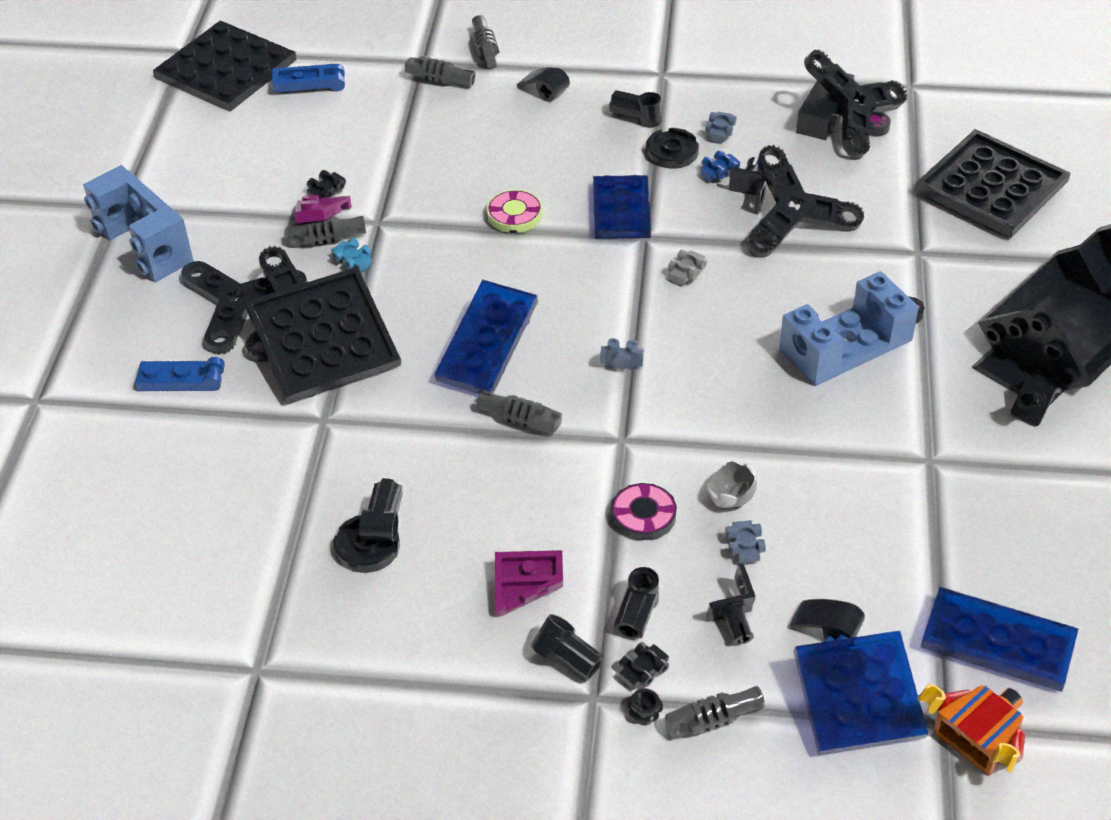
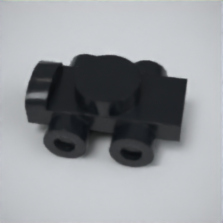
M322 170L319 173L321 181L318 182L316 179L310 178L307 181L309 189L306 192L307 195H318V198H329L335 195V190L341 191L344 189L346 179L336 172L330 174L328 171Z
M640 642L634 649V653L638 655L635 660L629 654L621 658L619 665L623 669L619 672V678L632 690L640 684L647 687L654 680L655 671L663 674L668 669L669 663L667 661L669 656L655 644L649 647L644 642Z

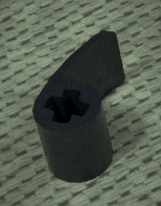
M545 67L530 72L517 83V87L527 83H535L540 97L546 101H552L569 87L570 79L562 69Z
M808 599L800 603L790 623L791 629L805 627L822 628L825 640L829 636L836 640L839 635H844L851 643L848 647L850 648L853 646L865 620V614L858 606L849 602L832 599Z

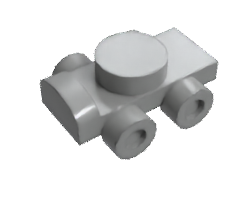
M681 249L677 254V260L679 261L672 259L669 262L670 279L679 285H684L688 279L695 280L699 273L698 269H705L707 259H705L704 255L690 250L687 253V251Z

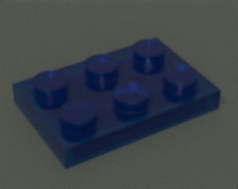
M648 175L593 176L595 239L651 238Z

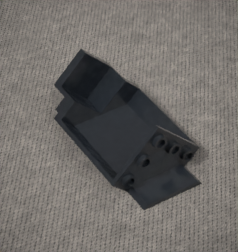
M1111 224L1099 227L1080 245L1058 250L978 322L992 348L972 368L1016 394H1019L1027 375L1039 377L1063 388L1061 393H1055L1050 403L1051 405L1065 390L1090 386L1111 365Z

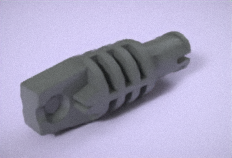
M477 15L472 18L474 29L472 36L479 59H485L488 69L496 67L495 56L500 51L495 34L488 27L486 18L483 15Z
M424 56L419 58L410 57L405 62V72L416 75L423 80L435 81L436 83L442 82L445 85L452 82L470 87L475 82V71L455 67L452 62L439 61L438 59Z
M363 216L340 220L331 217V219L303 222L286 228L290 247L314 246L316 242H319L320 245L323 244V241L331 243V240L338 242L342 240L341 237L366 233Z
M483 390L477 399V408L479 410L498 414L505 422H512V424L520 425L524 428L528 427L531 430L554 433L562 423V413L546 407L542 403L526 400L522 397L518 398L516 395L503 397Z
M754 686L730 695L720 692L716 694V697L711 695L706 700L704 698L699 699L697 704L694 701L690 702L686 706L665 715L666 730L671 739L695 734L700 735L705 732V729L709 732L714 730L715 727H723L724 723L726 725L733 724L736 717L765 708L763 693L758 686Z

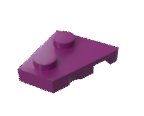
M318 195L303 196L302 200H298L296 204V223L326 220L332 215L340 213L341 208H351V197L318 198Z
M562 550L495 552V617H502L563 587Z

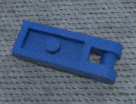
M341 64L273 68V91L291 92L321 88L341 91L345 88V69Z
M210 357L207 361H140L135 385L137 391H217L221 387L222 377L220 375L224 372L225 362L219 357Z

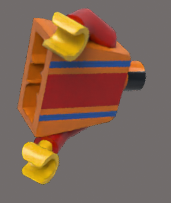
M927 684L918 696L917 700L919 702L923 701L929 704L927 710L930 714L939 711L933 732L988 777L994 772L999 763L1007 767V772L1012 773L1014 766L1023 759L1025 733L1021 729L1024 717L1017 710L1023 704V699L1016 690L1006 688L998 696L987 686L980 685L972 691L966 689L944 693L939 687Z

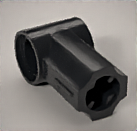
M618 90L613 92L609 103L610 112L636 118L639 120L640 125L649 128L656 127L662 122V104L659 94L645 92L641 95H636Z
M382 478L381 481L374 483L368 509H363L359 524L360 539L395 542L398 533V511L403 489L402 485L397 484L393 479Z
M639 567L629 574L628 588L614 622V631L618 632L623 638L633 641L637 638H643L652 610L659 603V577L653 569Z
M555 614L548 615L530 644L533 650L540 656L550 661H558L584 682L590 680L603 663L604 655L577 636L575 628L568 621Z

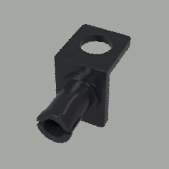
M751 157L748 159L745 169L731 168L729 190L755 195L754 213L759 214L766 196L767 183L758 167L757 161L753 165L755 157Z
M1027 375L1010 413L1038 426L1041 424L1055 393H1061L1063 388L1039 377Z
M744 563L737 565L734 576L740 595L709 603L706 615L709 622L722 618L725 619L733 645H741L740 638H742L743 644L750 642L754 638L745 613L752 611L756 595Z

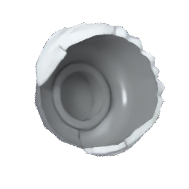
M736 460L729 461L726 465L723 464L721 469L713 473V478H710V483L706 485L712 501L722 508L746 504L752 499L757 488L756 471L751 465Z

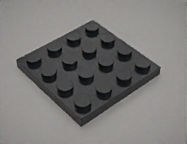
M220 20L153 69V74L157 80L231 112L272 80L273 68L288 67L297 58L296 52Z
M974 129L916 182L915 191L1012 238L1069 181L1071 172Z
M358 266L245 301L248 315L286 403L401 366L399 353Z

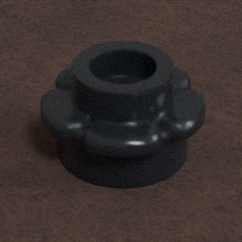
M648 688L635 691L627 703V707L630 709V717L637 722H654L659 718V713L663 711V703L658 694ZM646 706L648 709L644 710L642 707Z

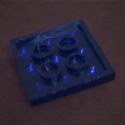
M900 630L795 646L793 650L818 755L925 739L928 736V730L920 702L917 700L918 694Z

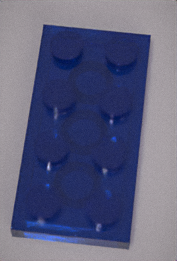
M482 279L434 374L436 381L478 394H482L483 390L494 394L538 303L537 295Z
M939 586L920 648L1062 692L1079 628Z

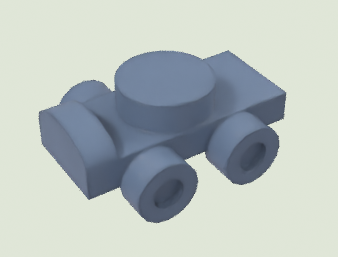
M718 111L717 114L716 112H710L709 121L706 122L705 132H709V139L713 142L721 143L724 142L727 135L732 136L737 116Z
M611 338L608 340L607 346H601L600 364H608L610 368H627L630 370L636 369L637 366L643 367L644 350L638 349L637 341L629 340L626 342V348H621L619 340Z
M752 520L732 522V526H727L728 540L735 539V542H730L731 555H738L740 563L760 561L759 553L766 552L765 540H756V537L762 536L760 523L752 524Z

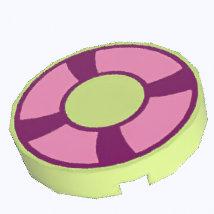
M508 190L496 194L488 203V221L494 228L502 232L510 233V230H517V233L526 232L533 229L541 221V201L536 195L528 191Z

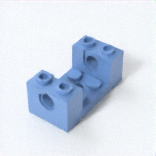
M123 165L83 184L86 193L84 202L92 214V218H90L92 227L97 233H102L109 240L130 230L132 238L129 239L132 249L137 253L135 264L142 275L147 274L156 283L183 268L186 264L194 262L184 219Z
M879 271L857 281L853 308L825 321H821L818 318L819 314L809 304L784 314L779 350L814 386H817L911 342L919 306L882 271ZM844 339H850L853 342L850 343L848 341H845Z

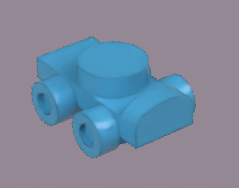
M354 237L348 240V242L343 240L331 249L332 258L336 262L343 260L345 267L348 269L358 266L362 272L372 264V257L369 256L371 249L367 245L357 249L359 242Z

